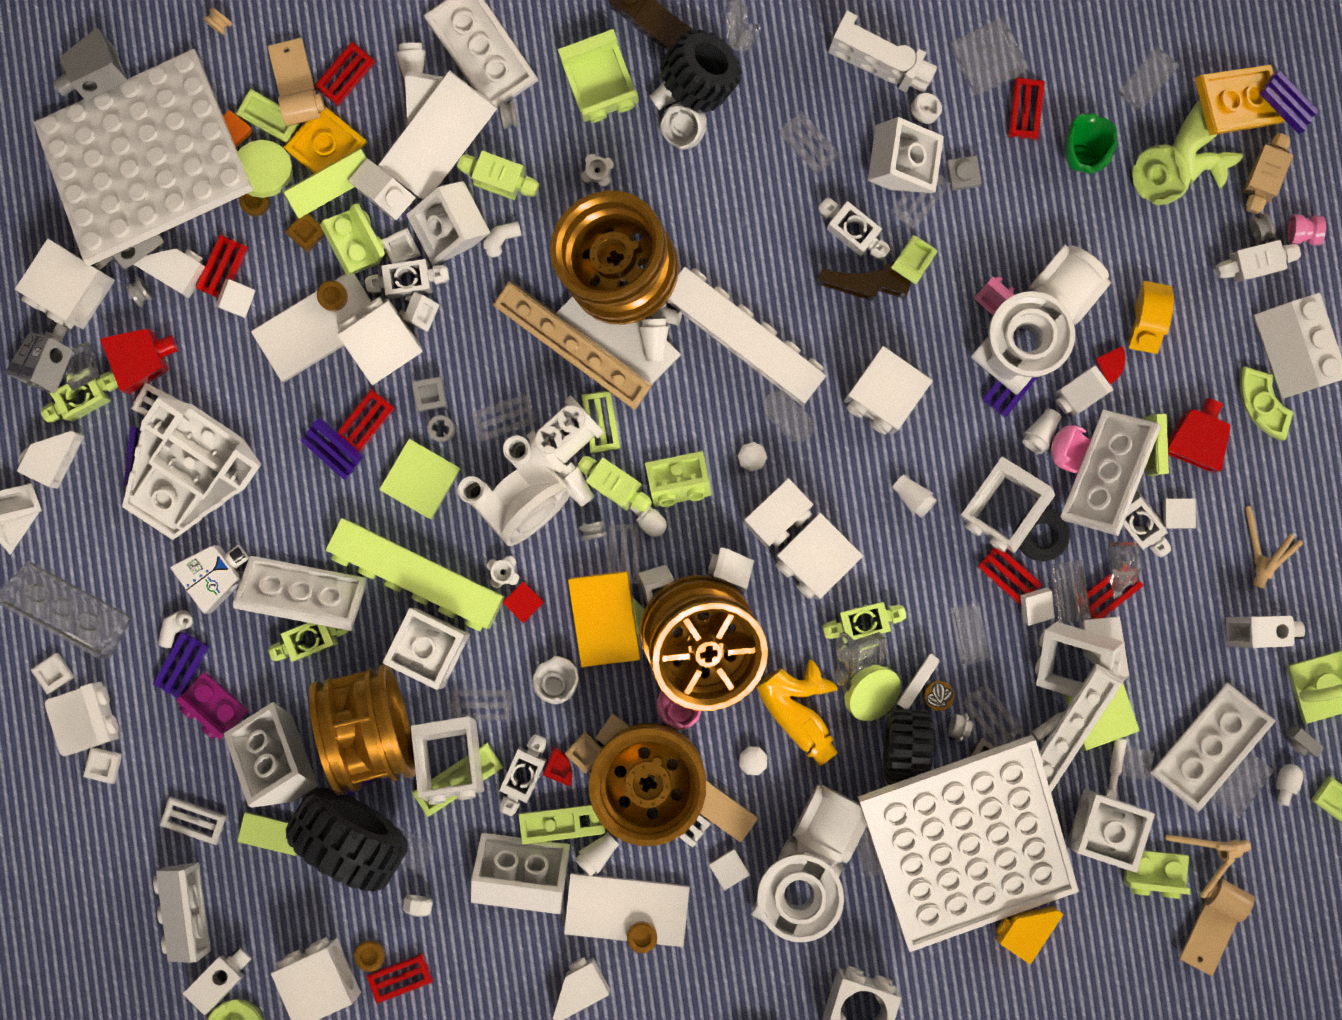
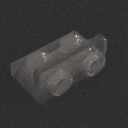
M728 0L725 10L727 46L734 47L735 51L750 50L752 46L757 44L761 32V24H745L748 21L747 4L742 5L741 0Z
M846 632L839 634L838 646L836 648L837 670L835 671V679L837 684L845 691L846 689L850 690L852 686L851 680L862 669L872 665L884 667L886 638L880 632L853 640Z

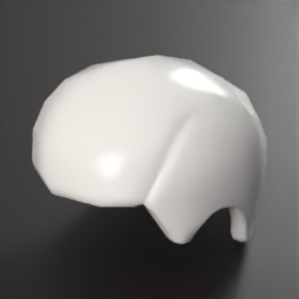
M553 656V658L541 663L537 667L532 682L534 692L542 701L560 704L569 700L574 695L579 678L577 668L569 659Z

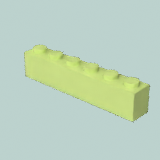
M341 518L325 550L333 554L331 560L346 567L350 562L359 567L358 573L373 580L377 575L386 580L385 586L397 592H401L402 588L413 593L411 596L413 600L426 606L429 601L439 605L438 612L453 619L457 614L466 619L465 625L477 631H481L482 627L490 629L505 596L343 518Z

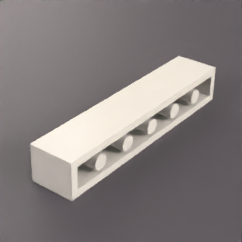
M684 267L678 275V281L667 303L676 310L681 311L685 317L801 406H804L827 376L822 372L824 367L812 358L808 361L799 355L801 350L789 340H786L784 343L775 336L777 331L765 322L760 325L752 319L754 314L742 304L737 307L728 300L730 295L722 288L716 286L713 289L705 283L707 278L697 269L693 268L690 271Z

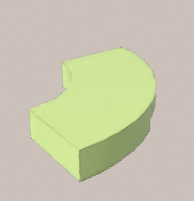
M1242 367L1239 382L1240 394L1249 417L1268 435L1281 441L1286 440L1293 411L1285 408L1275 397L1272 387L1273 375Z

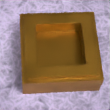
M309 214L297 218L285 231L307 253L325 236L320 224Z

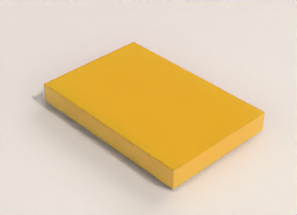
M1271 65L1204 74L1194 78L1209 136L1277 125L1285 122L1259 94L1273 74Z
M628 571L569 578L568 583L581 667L640 660L641 653Z

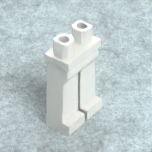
M846 11L834 35L828 53L890 83L900 84L898 89L907 92L909 86L925 92L937 70V66L923 60L927 52L918 49L915 53L910 46H896L855 25L857 15Z

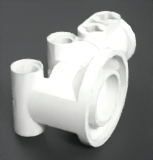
M1065 244L1030 285L1029 288L1032 291L1016 294L998 307L990 321L988 337L976 349L971 358L1015 395L1026 386L1032 377H1040L1053 372L1067 360L1072 352L1075 342L1074 325L1085 316L1111 284V281L1108 280L1109 274L1107 269L1093 255L1082 248L1073 245L1068 247ZM1021 328L1028 329L1035 335L1036 346L1032 352H1024L1015 345L1013 339L1014 331Z
M571 395L564 401L566 405L538 431L532 430L526 435L529 441L518 435L511 436L505 441L503 453L517 470L504 478L495 489L474 476L466 477L459 483L458 494L460 498L478 511L507 546L516 545L530 537L563 507L571 494V489L555 472L561 473L567 467L565 463L592 438L595 436L599 438L605 433ZM574 420L579 422V428L575 426ZM552 440L556 442V449L553 446ZM526 449L525 454L519 458L520 453ZM481 490L479 496L476 497V493Z
M819 785L815 787L792 833V836L796 839L791 837L787 839L778 860L765 871L760 880L757 901L752 909L751 916L765 922L768 928L776 935L793 942L805 943L816 940L827 934L836 925L844 905V892L839 879L843 869L841 862L848 863L867 826L860 803L824 785L822 787ZM793 881H806L811 887V896L802 905L791 904L785 897V889Z

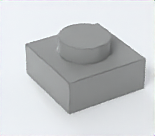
M977 155L952 159L946 162L951 191L975 188L982 185Z
M441 376L412 382L418 412L448 407Z
M1292 726L1285 734L1292 741L1290 747L1303 757L1306 754L1318 757L1324 749L1320 743L1302 728Z

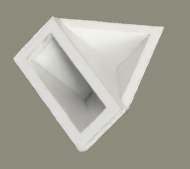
M32 483L0 491V543L9 554L13 552L36 516L42 511Z

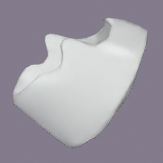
M679 102L673 104L664 113L660 123V132L668 143L678 149H690L695 147L704 136L707 118L700 109L696 112L691 107H684Z

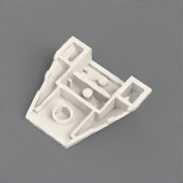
M159 396L142 420L140 438L135 449L133 468L129 475L122 507L174 540L202 520L207 514L216 510L224 502L244 490L261 466V463L242 437L194 405Z

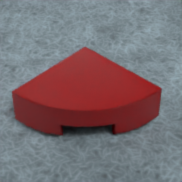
M1123 346L1094 359L1099 371L1109 384L1115 382L1124 370L1126 356Z
M554 747L543 776L570 787L573 777L571 763L560 749Z

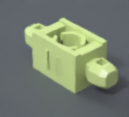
M481 151L478 161L476 157L470 155H462L458 161L457 167L461 172L467 175L472 173L473 186L514 201L518 191H521V195L534 197L537 194L539 183L528 176L524 178L525 171L523 165L485 151Z
M88 372L58 388L55 394L50 393L55 403L50 402L40 411L42 417L46 422H55L62 419V417L65 420L74 422L109 403L112 400L107 390L111 392L118 387L113 372L100 375V378L98 375ZM80 390L89 391L86 393V399L82 404L73 403L76 401V395Z
M584 456L578 463L581 472L588 476L586 483L626 511L632 506L640 512H647L652 505L651 499L641 491L644 486L602 457L597 462L591 457Z
M879 602L839 612L840 622L836 623V620H833L822 626L824 637L833 639L839 638L840 634H843L845 642H850L890 632L889 622L892 621L895 624L907 618L905 608L901 605L888 606L889 610H886L884 602ZM875 609L880 628L875 629L877 621L872 622L871 627L865 631L860 630L858 626H854L853 629L859 634L853 635L848 615L854 614L851 620L854 623L858 616L863 613L868 614L871 618L876 617L875 614L868 611Z
M306 623L282 633L281 637L284 643L280 641L270 646L268 652L272 661L286 659L288 654L291 662L299 661L338 645L335 635L340 637L348 633L349 630ZM307 631H312L314 634L321 633L322 637L316 638V643L313 647H307L305 644L298 645L297 641H302Z

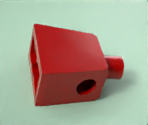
M141 329L100 339L120 392L128 395L142 388L144 383H150L168 372L169 367L165 356L179 351L173 335L158 340L156 334L149 329Z
M1206 398L1201 412L1195 409L1185 411L1168 438V455L1210 473L1221 472L1231 429L1229 423L1218 419L1223 404L1217 400Z

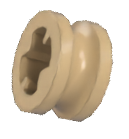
M211 7L209 9L210 14L208 16L204 15L202 19L215 31L224 36L226 33L225 27H231L232 22Z

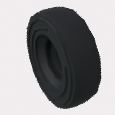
M1044 510L1019 546L1024 555L1032 560L1045 562L1054 560L1064 553L1069 544L1070 531L1067 522L1062 520L1060 514L1054 510ZM1027 514L1022 517V519L1020 520V522H1019L1018 525H1017V529H1018V527L1020 526V524L1023 522V520L1025 519V517L1027 516ZM1041 523L1049 525L1054 532L1053 541L1045 547L1038 546L1032 540V530Z

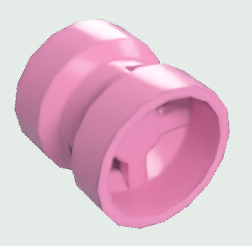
M1299 214L1291 215L1287 229V237L1290 244H1301L1307 241L1310 245H1322L1326 234V220L1324 216L1314 215L1308 219Z

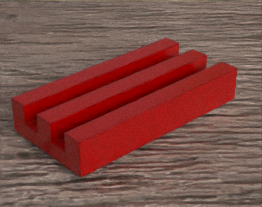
M351 42L314 87L339 107L376 62L355 43ZM354 52L358 55L344 69L330 88L326 89L325 86ZM364 59L365 62L359 67V69L354 73V75L348 80V82L335 96L334 93L340 88V86L345 82V80L351 75V73Z
M1019 77L1014 79L1008 129L1009 138L1019 137V139L1030 138L1034 141L1038 140L1044 80ZM1021 85H1025L1020 130H1016ZM1032 86H1035L1037 90L1032 131H1027Z
M219 235L196 289L218 298L220 292H217L216 288L234 249H237L238 252L226 279L232 281L235 280L249 248ZM226 244L228 246L208 288L206 286Z
M370 389L337 433L360 453L394 411L395 407ZM374 398L377 402L348 438L344 436ZM382 406H384L385 409L380 414V416L368 429V431L357 443V445L354 444L353 442L357 439L360 433L376 415L379 409Z
M995 547L977 566L980 571L1019 606H1021V597L986 566L989 562L1024 594L1036 591L1042 586L1036 578L1007 552H1002ZM998 554L1031 584V587L1028 588L994 556Z
M1126 562L1120 564L1077 599L1093 619L1104 618L1144 586L1136 578L1135 573L1128 568L1129 566ZM1122 572L1126 575L1092 604L1087 602L1089 598ZM1131 581L1133 585L1101 611L1095 612L1097 607Z
M424 953L366 975L376 1004L434 981L432 975H430L429 966L426 964ZM415 963L420 965V967L379 983L375 982L376 978ZM421 973L424 976L420 980L381 995L379 993V989Z

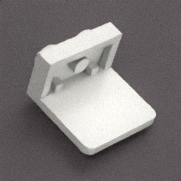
M102 682L90 683L81 686L80 689L46 700L45 708L59 753L62 756H68L120 739L118 723L114 715H112L109 706V694Z

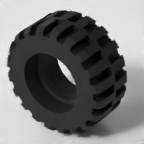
M323 787L314 788L306 793L286 827L287 843L290 847H293V851L298 856L304 858L306 863L314 866L319 872L332 877L333 880L339 883L342 882L348 887L359 888L361 891L366 892L369 890L376 892L385 888L408 850L407 839L402 835V831L395 827L394 823L389 819L384 818L381 813L347 794L338 796L333 790L331 791Z

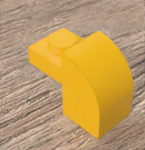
M1149 281L1142 282L1135 303L1136 319L1128 340V349L1158 354L1163 337L1168 334L1174 307L1172 286Z

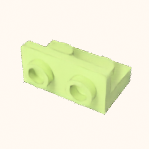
M359 203L353 204L349 211L325 219L320 224L347 277L378 265L385 255L383 242L374 234L369 215L361 209Z
M703 451L645 463L654 507H670L678 502L688 500L699 501L712 495Z
M1144 850L1137 873L1125 869L1123 884L1132 888V893L1139 895H1150L1151 891H1160L1163 897L1180 899L1181 894L1190 895V888L1186 886L1189 856Z

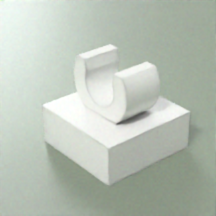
M414 292L412 296H406L405 299L409 301V305L406 311L400 310L399 314L403 317V320L428 332L439 304L424 295Z

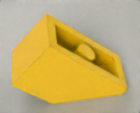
M1054 906L1021 912L1010 916L1009 919L1004 918L997 927L996 934L998 936L996 940L1000 945L1031 965L1064 914Z

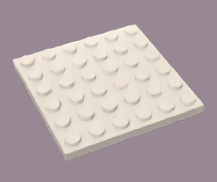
M195 49L129 78L126 83L90 100L83 99L33 122L79 251L87 266L93 265L253 191Z
M1033 735L858 796L909 952L1079 892L1038 746Z

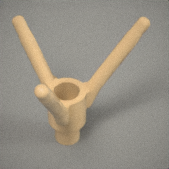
M1246 506L1245 510L1254 550V559L1257 565L1254 571L1256 576L1252 584L1264 589L1268 578H1272L1276 569L1303 545V542L1298 540L1287 549L1295 537L1294 534H1289L1272 558L1261 555L1251 506Z
M1165 835V840L1217 849L1223 863L1201 892V898H1205L1236 858L1242 857L1244 852L1251 850L1248 840L1238 841L1235 839L1228 842Z

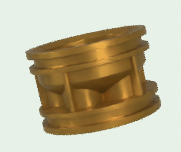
M383 664L379 666L378 672L371 667L363 672L335 679L328 678L325 680L324 685L320 681L310 684L309 709L314 738L322 767L335 794L338 796L344 795L348 792V788L353 792L359 791L362 782L375 778L390 777L392 781H398L402 773L406 778L415 776L411 727L402 693L391 667Z

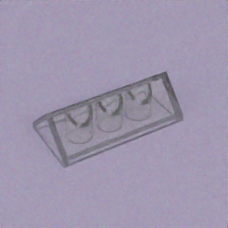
M30 561L0 590L1 606L98 659L111 658L132 618Z

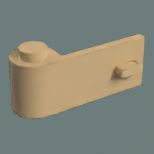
M302 37L267 46L280 95L278 103L285 125L291 126L321 118V111H325V105L321 93L316 94Z
M1222 878L1218 880L1206 896L1204 905L1178 958L1209 976H1213L1237 922H1243L1247 918L1255 901V897L1252 894Z

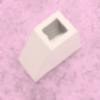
M721 547L718 555L712 554L707 575L713 576L715 580L728 583L739 592L745 593L754 560Z

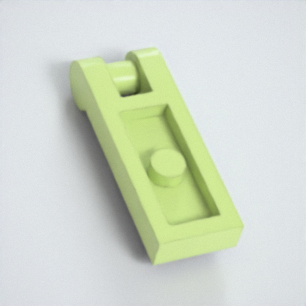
M592 804L518 814L522 844L606 833L605 827L600 823L593 811ZM589 815L590 825L581 827L580 816Z

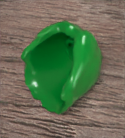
M1093 113L1078 115L1070 124L1064 141L1063 153L1069 168L1075 172H1083L1085 174H1093L1103 170L1111 162L1118 145V141H1116V125L1107 118L1099 117Z

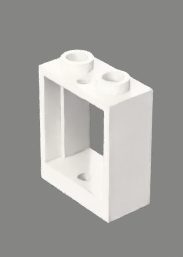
M1001 457L961 516L966 522L965 528L977 536L983 533L991 538L989 543L998 550L1005 552L1008 549L1015 553L1049 505L1055 493L1051 486L1004 457ZM1004 478L1038 498L1011 539L977 518Z
M1060 622L1054 623L1042 632L1039 645L1042 647L1041 657L1035 666V674L1038 675L1036 686L1074 697L1083 684L1053 674L1058 642L1101 654L1099 665L1119 675L1125 642Z
M467 716L411 726L418 798L428 801L430 805L445 803L447 797L457 796L458 800L475 798V793L484 792L476 720ZM466 734L472 783L432 789L427 741Z

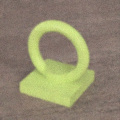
M1342 650L1286 666L1303 723L1308 724L1342 714Z

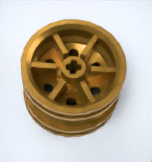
M613 190L592 193L570 206L556 224L550 244L552 266L557 277L569 290L576 302L594 319L613 325H627L640 322L662 308L672 295L679 273L677 252L656 213L639 197L627 192ZM635 234L642 235L640 241H633ZM590 250V258L584 259V253ZM639 264L641 266L647 264L644 269H641L639 267ZM600 280V283L597 286H591V283ZM620 282H628V284L622 287L619 285Z
M710 575L682 577L659 590L645 608L640 626L642 647L661 690L672 701L682 707L696 711L718 710L742 700L752 692L761 680L768 656L766 637L745 598L734 586L715 580ZM699 613H709L708 616H698ZM730 623L735 625L734 630L726 631ZM681 627L679 633L673 636L672 632L674 629ZM725 652L730 655L727 659L724 658ZM674 660H683L679 665L673 664ZM704 666L708 667L709 669L702 671L701 667Z
M657 723L637 724L615 734L603 746L592 766L589 778V797L594 813L600 823L612 835L624 842L638 846H657L671 842L683 835L697 820L706 797V772L702 757L695 745L679 731ZM642 747H647L650 750V756L646 759H642L638 754L639 749ZM674 758L678 761L677 769L669 770L667 768V761ZM617 766H623L626 769L624 777L620 778L615 775L614 771ZM649 774L653 775L654 782H657V785H651L649 789H645L643 787L644 782H641L640 779L647 778ZM674 789L682 791L683 795L680 800H673L671 798V792ZM620 797H628L630 805L628 807H621L619 804ZM650 808L657 809L658 817L650 819L647 816V810Z

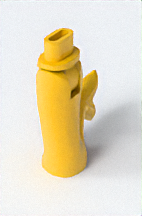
M808 660L803 680H798L782 668H779L767 675L756 685V689L770 714L803 751L807 752L806 755L809 758L813 757L817 764L822 766L838 753L831 743L833 738L828 736L829 731L822 718L810 708L790 698L791 696L808 697L838 690L835 683L821 678L820 669L813 660Z

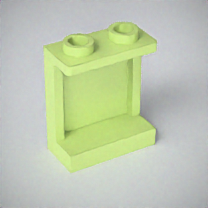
M614 29L558 49L559 58L584 122L589 120L591 123L602 121L607 118L608 113L616 110L619 113L629 111L635 107V103L639 102L638 93L634 89L620 52Z

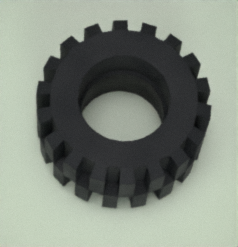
M693 29L689 30L688 33L685 32L664 56L660 64V70L662 71L660 76L665 81L664 86L666 90H669L672 93L671 96L675 100L678 99L681 105L684 107L689 106L696 112L699 109L703 113L709 112V110H716L741 81L742 68L738 66L740 64L738 57L733 54V49L728 47L722 38H717L711 32L708 34L705 30L700 29L698 31Z
M893 708L890 710L886 720L883 748V771L887 784L892 785L931 771L934 730L933 720L929 711Z

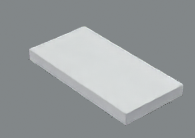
M445 0L423 15L471 87L497 108H499L500 102L505 104L538 81L537 76L484 0Z
M449 70L380 161L378 167L424 200L439 186L497 110V107Z
M344 274L334 280L341 283L348 293V301L341 310L332 312L324 309L317 300L316 291L251 331L281 382H286L344 346L337 336L338 331L341 329L340 323L354 313L357 317L366 312L365 306L371 302L355 274L348 277Z
M600 280L591 283V286H597L600 283ZM573 296L556 313L651 384L681 356L666 340L664 361H646V353L640 331L642 321L627 325H613L598 321L588 315Z
M1102 411L1060 516L1063 521L1119 536L1161 428L1159 423L1112 411Z
M250 556L233 600V608L352 631L366 588L367 578Z
M1227 682L1150 774L1199 813L1276 720Z
M571 873L564 934L627 941L630 927L637 922L644 921L652 924L656 929V944L683 947L690 886L598 875L590 877L588 874Z

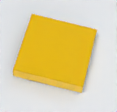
M325 107V111H321V118L305 122L284 146V149L312 173H316L355 150L363 149L368 142Z

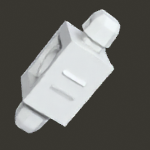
M826 198L818 209L826 219L830 218L832 220L827 230L860 257L869 249L871 251L870 255L878 260H883L890 252V247L882 239L880 241L877 239L882 228L848 201L839 209L838 203ZM847 215H849L850 217L847 219L846 222H844L843 227L840 228L839 225L843 222ZM857 223L862 229V234L857 236L849 234L846 228L847 224ZM866 231H869L870 233L860 244L859 241L864 237Z
M1281 240L1230 253V259L1218 263L1215 269L1218 278L1234 277L1235 282H1240L1288 269L1287 263L1299 259L1301 252L1298 245L1282 246Z
M422 259L381 265L383 276L380 277L379 274L368 276L365 279L366 290L370 293H382V290L385 289V295L389 299H396L409 295L412 296L414 292L421 295L433 293L432 282H435L436 285L446 283L450 280L448 267L437 265L430 269L427 260ZM405 273H413L417 277L414 278L413 283L409 286H403L398 282Z
M1139 492L1135 493L1126 515L1128 519L1125 518L1123 525L1142 550L1149 546L1157 556L1164 557L1171 551L1170 544L1164 536L1168 533L1167 529L1158 518L1157 513L1152 510V507L1148 505ZM1136 510L1138 515L1143 514L1149 517L1147 522L1149 529L1145 531L1143 526L1138 527L1133 524L1134 515L1132 512Z
M535 734L527 744V747H529L528 751L521 747L517 750L499 790L507 794V797H503L500 805L502 813L512 816L520 805L519 800L525 803L529 801L547 759L539 756L540 753L543 754L546 747V738ZM520 759L526 761L518 764ZM527 762L533 764L528 768L531 772V780L522 783L520 788L516 787L518 784L515 774L516 770L519 767H525ZM529 786L527 791L521 789Z

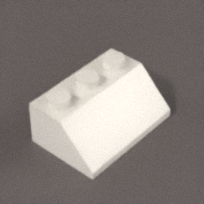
M1320 293L1253 315L1280 399L1342 380V357Z
M274 702L224 733L249 807L293 802L318 786L293 716Z
M481 833L471 880V903L560 914L570 844L549 841L522 844V840L519 837Z
M199 862L163 867L156 871L157 876H154L153 879L154 891L156 894H159L160 898L157 917L159 923L163 924L164 936L161 938L162 951L164 954H167L168 962H197L211 952Z

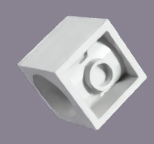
M47 239L15 290L24 295L21 299L23 302L46 313L47 317L60 325H64L69 329H72L75 325L84 330L115 280L94 266H87L83 259Z
M378 297L365 306L366 312L361 316L357 317L354 313L343 320L339 325L341 329L337 334L372 385L423 352L422 346L389 298L382 301Z
M883 346L844 400L848 404L846 409L860 419L862 416H865L873 423L870 426L884 436L887 433L893 435L900 429L933 380Z
M819 513L775 556L779 561L775 566L787 578L793 575L799 582L796 587L808 599L812 597L821 599L863 555Z
M409 608L382 663L439 690L445 687L470 634L418 608Z
M1084 789L1066 846L1078 854L1137 873L1155 814L1143 808Z
M324 937L310 944V947L305 949L303 954H301L300 949L287 954L282 960L277 962L278 967L271 973L291 1020H319L352 1005L362 993L338 938L329 941L327 937Z
M846 966V970L838 968L822 1020H846L841 1010L842 1005L849 996L859 991L874 993L881 1005L880 1012L874 1020H895L902 997L896 986L892 985L893 981L886 977L875 975V978L872 979L864 976V971L855 967Z

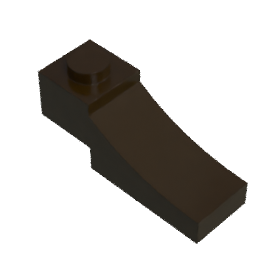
M609 0L610 9L634 24L635 29L668 51L682 34L693 30L656 0Z
M892 261L891 264L886 263L882 270L867 273H842L822 269L817 285L873 302L877 291L905 299L908 295L911 281L891 268L895 261Z

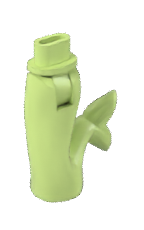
M1200 98L1184 120L1173 147L1185 155L1190 165L1191 179L1189 184L1193 183L1204 170H1210L1218 187L1222 188L1227 181L1228 168L1238 164L1244 155L1231 152L1196 154L1201 147L1218 135L1209 136Z

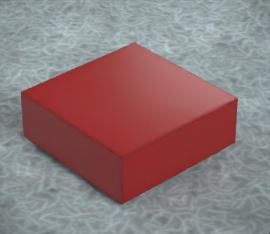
M523 581L502 603L522 623H525L545 602Z

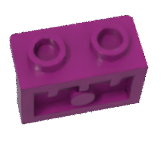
M203 672L184 695H180L176 699L181 705L179 710L191 720L196 718L203 725L201 727L202 731L212 739H224V733L238 725L250 712L249 709L207 672Z

